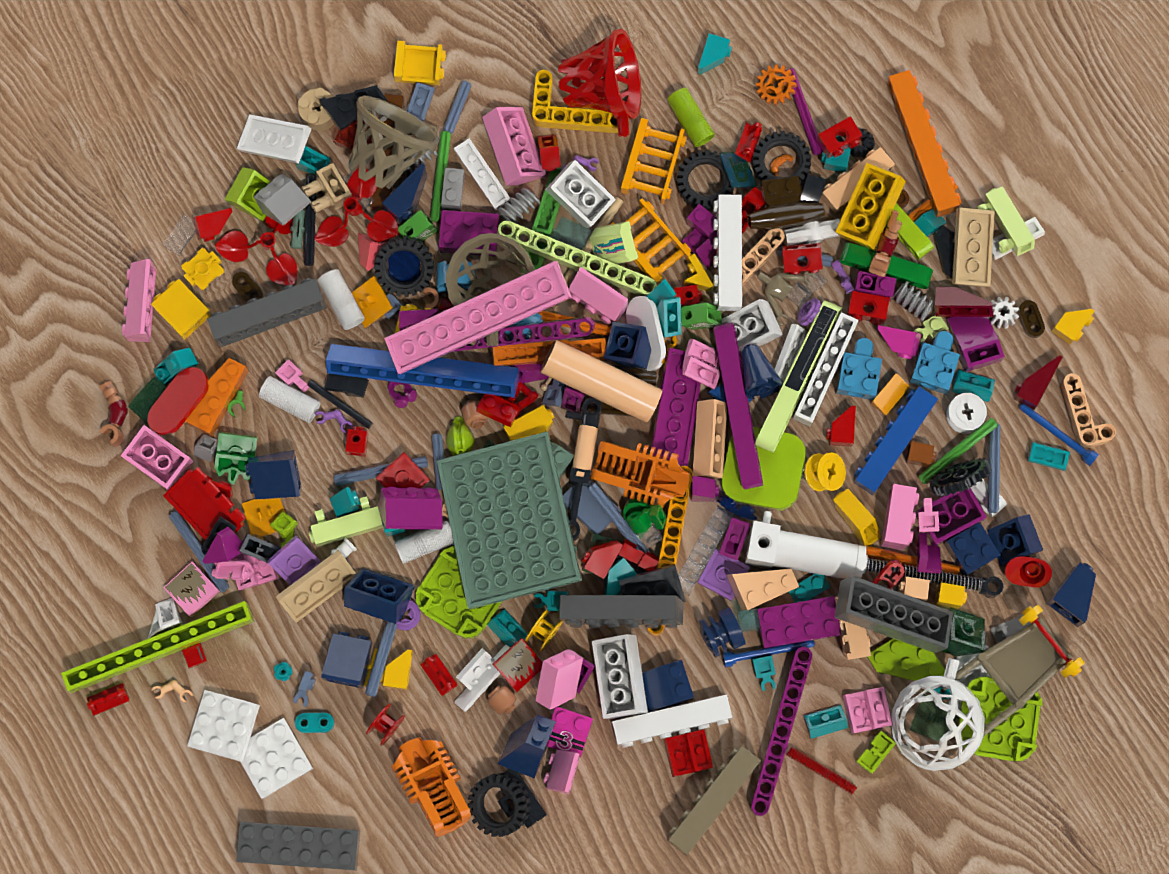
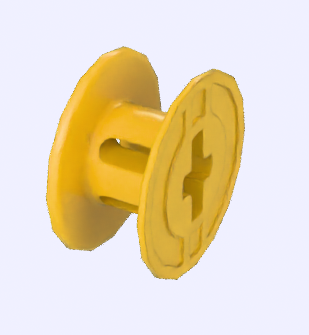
M836 453L813 454L805 464V479L808 485L815 491L838 490L845 481V464Z
M548 610L541 615L525 639L527 642L534 635L543 641L540 652L546 648L563 623V620H561L556 626H553L546 621L545 617L548 614Z

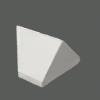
M173 598L155 604L156 610L148 639L183 625Z

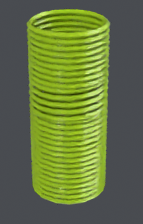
M681 88L672 93L667 98V101L685 129V132L690 137L689 139L694 147H700L713 139L715 133L707 120H705V116H703L700 108L689 93L688 88Z

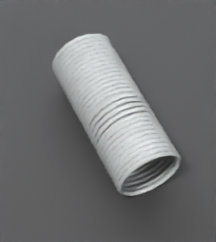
M335 269L323 274L318 279L319 285L343 329L348 330L362 323L365 317L340 271Z
M271 376L265 380L259 392V398L308 423L314 419L315 413L318 412L320 407V401L303 394V392L301 393V391L299 392V390L297 391L293 387L291 388Z
M448 520L443 521L442 530L423 529L418 531V533L416 532V534L414 533V535L412 534V536L409 535L394 541L403 564L454 543Z

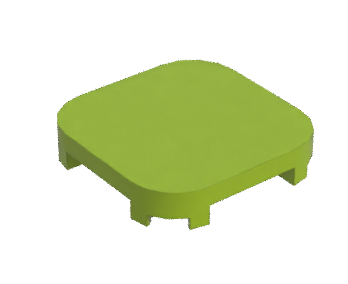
M753 427L755 440H757L762 428ZM784 432L774 453L757 446L763 486L744 490L732 435L722 478V487L725 495L737 504H749L776 509V511H784V509L791 507L799 496L806 458V449L802 440L793 434Z
M455 546L444 549L440 553L439 558L416 591V603L420 611L447 630L464 639H472L479 636L503 602L468 609Z
M978 677L969 681L966 685L980 702L985 724H988L997 717L1000 711L1003 712L1012 705L992 678ZM1038 691L1022 708L1008 717L1007 722L1003 721L992 730L991 734H986L982 739L981 745L973 755L1006 761H1023L1029 758L1037 747L1036 738L1040 707L1043 706L1042 698ZM961 701L960 711L967 716L969 708L966 701ZM959 717L958 726L963 721L961 717ZM968 724L961 731L962 742L972 738L974 731ZM968 744L962 746V749L964 750Z

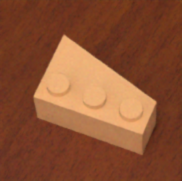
M792 569L726 575L741 610H749L799 587Z
M839 619L843 655L848 660L871 656L870 639L867 636L866 629Z

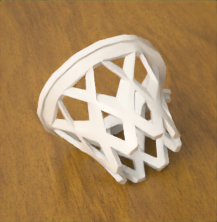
M948 658L944 676H929L910 683L900 692L892 710V734L898 748L906 758L923 769L932 771L947 770L963 764L979 748L984 736L985 718L979 700L967 686L955 680L960 663L956 659ZM940 686L950 689L951 695L939 694L933 689ZM920 688L924 689V691L918 694L916 697L911 698V696L914 695ZM926 692L931 693V695L922 696ZM951 697V705L943 703L941 698ZM957 700L966 701L969 708L967 716L958 709ZM934 701L940 709L948 712L946 724L950 731L941 737L939 745L919 746L906 734L904 719L908 709L916 702ZM903 707L902 713H901V716H900V720H899V712H900V709ZM956 714L963 719L958 727L953 721ZM968 724L974 732L972 738L962 742L961 731ZM901 734H902L903 738L905 739V741H906V743H907L908 746L904 745V743H903V741H902V739H901ZM955 737L957 745L947 746V741ZM968 744L967 747H966V748L964 749V751L962 752V746ZM958 748V756L955 758L941 757L946 750ZM928 751H938V753L935 756L931 753H928ZM916 752H922L933 757V759L930 761L923 760Z

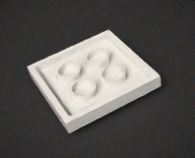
M204 690L187 746L243 762L260 705Z
M285 718L250 737L243 762H241L261 799L266 798L313 770L311 763Z

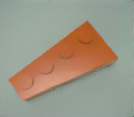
M228 358L209 379V388L206 395L184 423L213 437L228 410V404L236 396L237 391L249 372L247 367Z

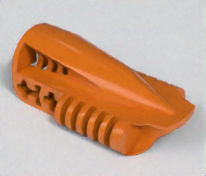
M600 441L598 457L594 468H592L591 479L624 488L623 497L626 498L631 490L630 499L633 500L636 492H638L637 501H641L643 494H645L644 503H648L651 496L650 505H654L656 498H658L657 505H661L662 508L672 497L684 496L689 485L690 473L681 469L678 464L679 454L672 453L670 460H668L669 451H665L663 458H661L663 450L658 449L657 455L654 456L656 448L652 447L650 454H648L649 446L645 445L643 452H641L642 443H638L636 450L606 441Z
M418 737L407 741L398 748L399 756L391 768L394 773H397L395 776L397 779H400V785H404L402 789L406 792V797L410 798V804L419 803L435 836L440 837L455 831L467 823L471 818V813L456 785V782L461 777L457 774V769L453 768L454 764L450 762L451 758L447 756V751L443 750L445 747L442 741H423Z

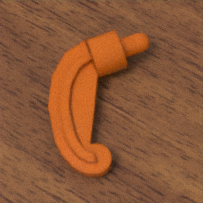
M791 155L777 157L771 163L772 174L779 177L778 167L787 160L792 162L793 157Z

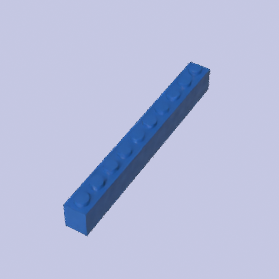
M331 344L326 358V368L329 374L515 398L519 383V368L509 366H494L493 364L436 358L407 372L398 374L389 351Z

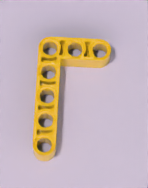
M540 70L536 74L532 116L533 122L537 127L618 133V125L611 124V121L616 119L612 113L593 109L551 106L552 74L548 70ZM542 78L549 79V81L545 84L541 83L539 80ZM546 96L547 100L539 101L538 97ZM540 113L546 115L544 119L536 118ZM557 115L564 116V119L562 121H557L555 117ZM577 116L583 118L581 122H575L573 119ZM594 118H600L602 122L599 124H595L592 122V120Z

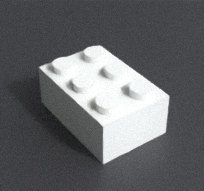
M576 160L569 162L545 189L585 229L592 227L616 200Z

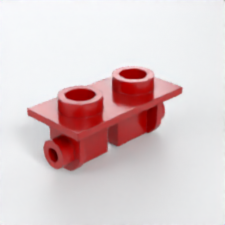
M755 122L753 125L745 123L734 153L749 163L752 160L762 132V125Z
M434 654L432 657L429 656L420 664L441 696H444L458 686L437 654Z
M123 683L86 698L88 701L87 706L93 716L130 701Z

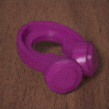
M390 381L388 391L391 398L395 401L396 407L405 408L408 402L412 403L416 400L417 392L412 389L410 384ZM399 384L404 385L405 396L395 393L394 388Z

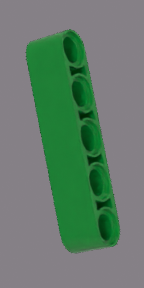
M845 243L839 262L846 266L869 272L868 270L877 251L853 243ZM895 256L890 257L891 260L885 274L886 277L896 278V281L901 283L908 281V285L928 289L933 269Z

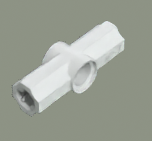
M835 219L821 223L814 221L804 224L802 227L784 230L785 244L787 246L804 243L814 244L822 242L823 239L839 237L835 231L840 220Z

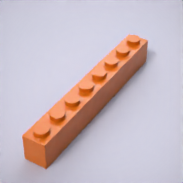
M910 70L888 77L887 84L936 218L956 212L961 204V198L959 193H955V182L953 177L948 174L949 166L947 160L942 158V146L935 139L936 130L933 125H930L928 109H924V98L922 93L917 90L918 82L916 76H912Z

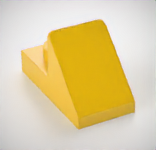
M695 254L689 256L688 264L686 265L690 273L695 275L686 279L684 285H697V289L708 292L712 291L714 285Z

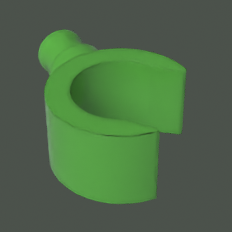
M237 391L235 400L228 404V412L234 418H236L232 412L234 405L239 404L246 411V407L242 402L243 391Z

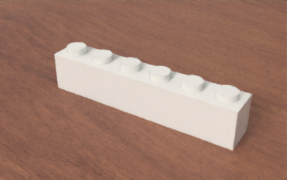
M718 195L717 201L713 203V211L717 212V219H714L713 229L717 230V238L714 237L713 247L717 249V256H714L713 261L714 268H717V275H714V286H717V293H714V305H717V311H740L742 308V195Z
M842 312L840 313L794 415V420L811 427L858 323L857 319Z
M723 695L612 721L617 746L622 745V748L634 746L633 742L640 740L641 744L653 741L652 738L660 736V739L672 737L671 733L678 731L679 735L691 732L690 729L698 727V730L710 728L709 724L717 723L718 726L728 724V720L732 719L728 697Z

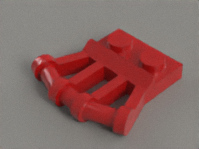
M519 382L515 398L510 397L508 400L499 395L485 394L478 404L476 412L511 427L520 411L533 403L539 394L530 390L525 383ZM522 391L527 397L517 404L515 400Z

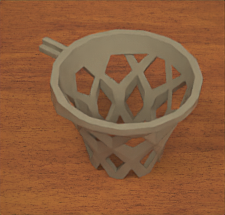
M362 96L357 99V130L348 168L354 172L359 167V178L364 181L376 175L375 186L383 188L386 185L390 189L401 174L428 150L434 153L440 140L436 131L437 127L427 125L413 114L384 100L370 96ZM376 112L383 116L380 119H378L376 116ZM388 118L393 120L394 128L385 124L384 121ZM414 134L417 137V139L410 137L409 135ZM370 136H371V137H372V143L367 145V142H366V141H367V140L370 138ZM393 146L392 155L386 156L384 151ZM374 159L373 169L366 172V165ZM387 170L386 177L383 178V173Z
M481 234L464 242L453 254L446 272L448 296L453 306L455 307L474 298L473 294L478 289L483 293L490 291L485 284L493 276L491 268L501 267L505 265L506 261L522 267L526 274L534 271V266L527 251L517 241L500 234ZM490 243H497L505 250L497 253L489 251L488 248ZM484 245L483 249H476V248H478V247ZM515 251L521 255L523 262L514 253ZM469 253H482L480 262L470 267L466 256ZM489 254L497 255L499 260L489 261ZM462 262H463V265H464V268H465V269L462 270L461 272H459L460 267H461ZM483 268L485 275L478 279L473 271ZM465 274L469 276L472 282L468 291L458 286V278ZM498 331L487 335V346H498Z

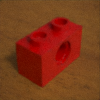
M850 116L819 133L817 141L828 159L832 156L836 158L844 152V149L848 147L854 148L860 144L862 133ZM842 136L845 138V141L839 142L835 137Z
M821 243L783 246L784 273L789 272V274L796 275L800 274V271L817 273L819 270H823ZM800 256H805L808 258V261L806 263H800L798 261V258Z
M852 291L847 315L857 319L858 322L866 320L870 321V324L873 325L884 324L887 318L890 297ZM866 305L871 306L873 312L867 313L863 307Z

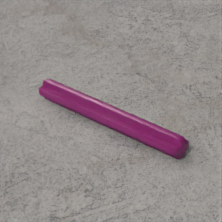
M790 68L792 71L791 75H794L796 78L793 82L797 84V87L792 88L796 92L792 96L814 156L823 153V149L817 141L818 134L795 69Z

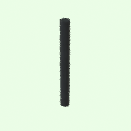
M310 380L307 384L308 387L366 428L370 429L373 425L370 420L313 380Z

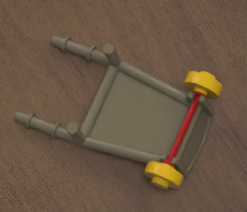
M1039 604L1034 608L1030 605L1021 612L1023 616L1019 619V622L1024 626L1030 621V625L980 653L968 664H963L962 668L957 671L955 680H960L966 674L970 675V671L981 664L1012 703L1006 710L1000 711L999 715L988 724L984 723V736L988 733L991 734L992 730L1003 721L1007 722V718L1022 708L1064 665L1066 668L1060 673L1064 678H1067L1069 675L1074 677L1082 671L1080 667L1085 664L1081 657L1073 661L1072 653H1069L1045 624V619L1037 616L1043 611ZM941 686V688H942L944 691H946V690L948 689V688H946V687H942V686Z

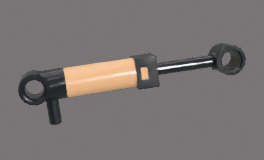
M588 398L584 401L582 413L566 411L565 415L566 418L580 420L569 480L570 484L575 485L569 515V525L576 529V533L572 535L573 541H576L580 536V526L576 522L582 486L589 487L602 410L600 401L595 398ZM595 405L597 411L590 413L587 411V407Z

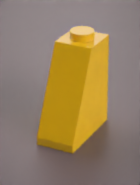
M542 405L516 419L511 427L505 425L503 428L509 440L513 441L548 432L553 426L552 419L555 417L550 408L546 409Z
M849 489L838 493L833 499L835 508L863 546H870L880 539L881 535L876 519Z

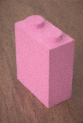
M567 649L544 660L536 702L551 710L575 698L583 657L576 654L575 651Z

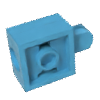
M939 332L934 339L933 345L922 344L909 383L945 395L947 394L960 354L951 352L953 336L949 332Z
M859 339L855 344L854 354L844 352L836 394L868 400L875 399L882 359L872 357L873 342L870 339Z

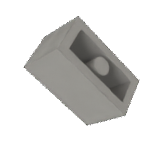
M445 168L441 201L442 210L461 212L465 182L464 169Z

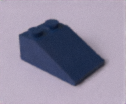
M423 163L382 203L384 210L395 218L399 226L404 224L416 212L427 179L426 167Z
M682 660L642 673L648 713L694 698Z

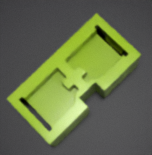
M879 731L870 743L872 746L870 751L865 749L856 763L868 773L873 774L896 742L882 731Z

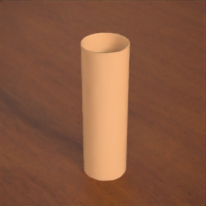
M558 340L553 342L540 373L646 423L653 415L662 394V389Z

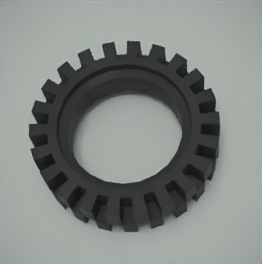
M781 131L780 134L773 132L771 136L769 134L766 135L764 140L761 139L759 141V145L756 146L753 155V172L756 173L755 177L757 180L785 178L771 174L765 166L764 158L770 149L776 146H786L795 151L799 158L797 171L788 177L798 176L801 185L805 181L811 167L812 157L809 153V147L805 146L806 142L804 140L801 141L798 135L794 137L791 132L785 134V131Z
M699 150L697 154L691 153L689 158L686 157L679 166L677 190L680 192V197L684 198V202L686 204L690 203L691 207L695 208V206L697 207L700 204L706 210H711L714 201H717L718 195H731L733 193L734 187L731 185L721 155H717L716 151L710 153L709 150H705V152ZM699 165H712L721 172L723 186L716 194L702 196L695 193L688 182L689 174ZM730 165L733 175L735 177L734 168Z
M397 236L394 240L391 238L388 240V243L382 245L377 253L374 264L375 277L378 278V283L382 284V288L384 290L387 288L390 294H393V292L397 293L396 296L398 297L401 294L404 297H409V294H412V296L417 295V292L421 293L432 279L434 271L433 255L429 253V248L424 246L421 240L417 242L414 237L408 239V236H404V238ZM398 251L412 252L419 258L422 271L413 281H397L392 278L387 270L388 258Z
M503 773L492 774L481 779L471 789L470 792L472 794L468 796V800H471V802L467 806L472 808L470 813L471 816L474 815L475 817L472 820L473 824L478 822L477 828L479 830L485 829L483 833L486 835L491 833L492 837L498 835L503 837L517 831L526 823L524 820L529 817L527 812L530 811L531 806H527L530 802V798L525 797L528 794L527 789L523 791L521 788L524 785L522 783L517 784L518 779L515 777L511 779L509 774L504 776ZM498 787L510 794L514 803V812L509 821L497 822L487 814L484 807V798L489 789Z

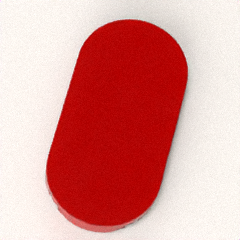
M190 367L179 372L151 407L148 413V424L155 433L166 435L176 432L204 398L209 388V380L202 370Z

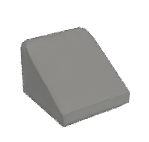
M202 434L195 445L194 455L211 462L217 451L218 440Z

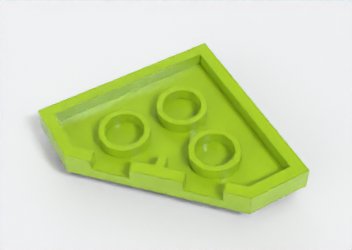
M894 638L871 652V656L867 657L876 673L887 674L910 681H916L929 676H944L945 669L933 652Z

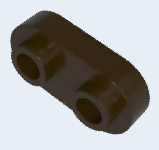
M238 272L233 276L232 285L246 302L251 300L253 294L258 295L257 299L264 298L262 290L247 273ZM241 280L246 281L243 286L239 285Z
M1031 300L1022 302L1019 306L1018 314L1024 330L1029 337L1038 338L1045 330V324L1039 308ZM1024 309H1030L1031 313L1026 314ZM1031 326L1037 327V331H1032Z

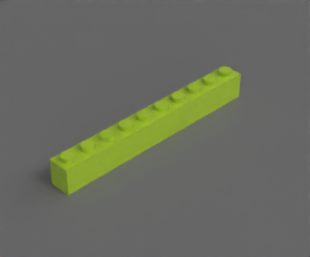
M243 601L62 672L61 675L67 691L74 693L255 621L248 603Z

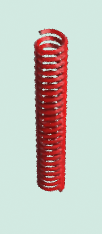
M791 747L786 753V756L791 757V759L794 758V761L797 759V762L799 764L802 763V766L805 764V767L807 769L810 768V771L813 769V772L818 773V775L821 774V777L826 778V780L829 779V782L832 780V783L834 785L837 784V787L840 785V788L845 789V792H851L852 795L857 789L856 784L853 785V782L850 783V781L845 780V778H842L839 774L837 775L834 771L831 772L829 768L823 767L818 761L815 762L810 756H804V753L802 754L799 750L796 751V748Z

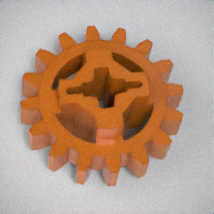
M775 64L774 69L768 66L767 72L762 70L763 76H757L760 82L756 83V87L760 88L757 90V93L761 95V100L767 99V104L769 105L773 101L775 106L778 105L779 101L784 105V99L786 98L791 100L790 94L796 93L792 88L797 87V84L793 82L796 78L794 75H791L792 71L790 69L786 71L784 65L779 69L777 64ZM777 82L779 87L775 88L774 83Z

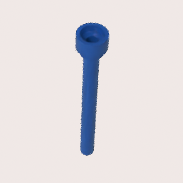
M1020 404L1019 409L1083 456L1082 459L1085 460L1084 463L1088 466H1091L1099 454L1090 449L1086 450L1026 404Z
M811 640L737 654L727 651L725 654L722 652V658L726 668L733 666L737 661L795 651L801 647L811 648L815 646V642Z

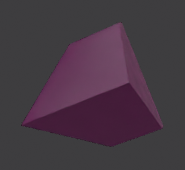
M226 527L217 533L202 562L205 564L228 562L242 553L238 551L242 541L229 527Z

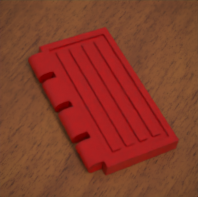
M197 467L194 471L192 469L188 470L163 497L205 541L211 534L210 532L220 516L237 527L234 532L236 533L245 525L242 521L246 516L238 508L232 512L230 509L234 504L225 494L218 497L217 494L221 490L211 480L205 483L204 480L208 476Z

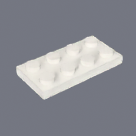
M249 114L237 149L245 153L299 164L311 128L306 125Z

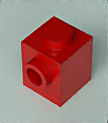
M697 285L674 288L676 297H680L681 307L700 304V301H703L702 292L697 289Z
M353 427V429H348L345 449L347 455L366 457L369 434L367 431H364L365 428Z

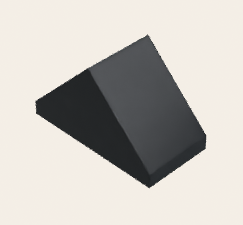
M246 533L238 551L268 563L267 561L281 547L257 534Z

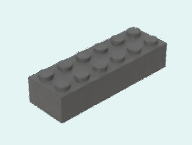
M308 278L301 281L299 285L284 287L283 291L267 293L264 298L251 299L242 306H232L229 308V311L213 313L210 318H207L214 340L221 348L327 309L316 279Z
M850 576L840 582L834 618L937 653L948 648L953 612L861 578Z
M561 595L559 619L572 628H582V625H589L590 628H601V625H608L609 628H620V625H627L628 628H639V625H646V628H658V625H665V628H677V625H683L684 602L677 596Z
M240 822L236 862L357 871L360 831Z

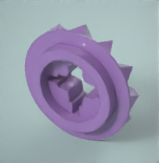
M817 298L807 301L801 307L797 319L800 325L807 326L813 322V319L820 312L821 304Z
M409 601L406 611L411 609L408 614L411 621L406 618L400 622L398 621L397 629L402 631L411 630L417 626L420 620V609L413 601Z

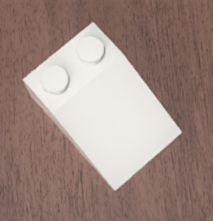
M759 299L745 306L740 311H736L722 319V324L734 323L740 354L746 345L762 346L783 335L770 304L766 300Z

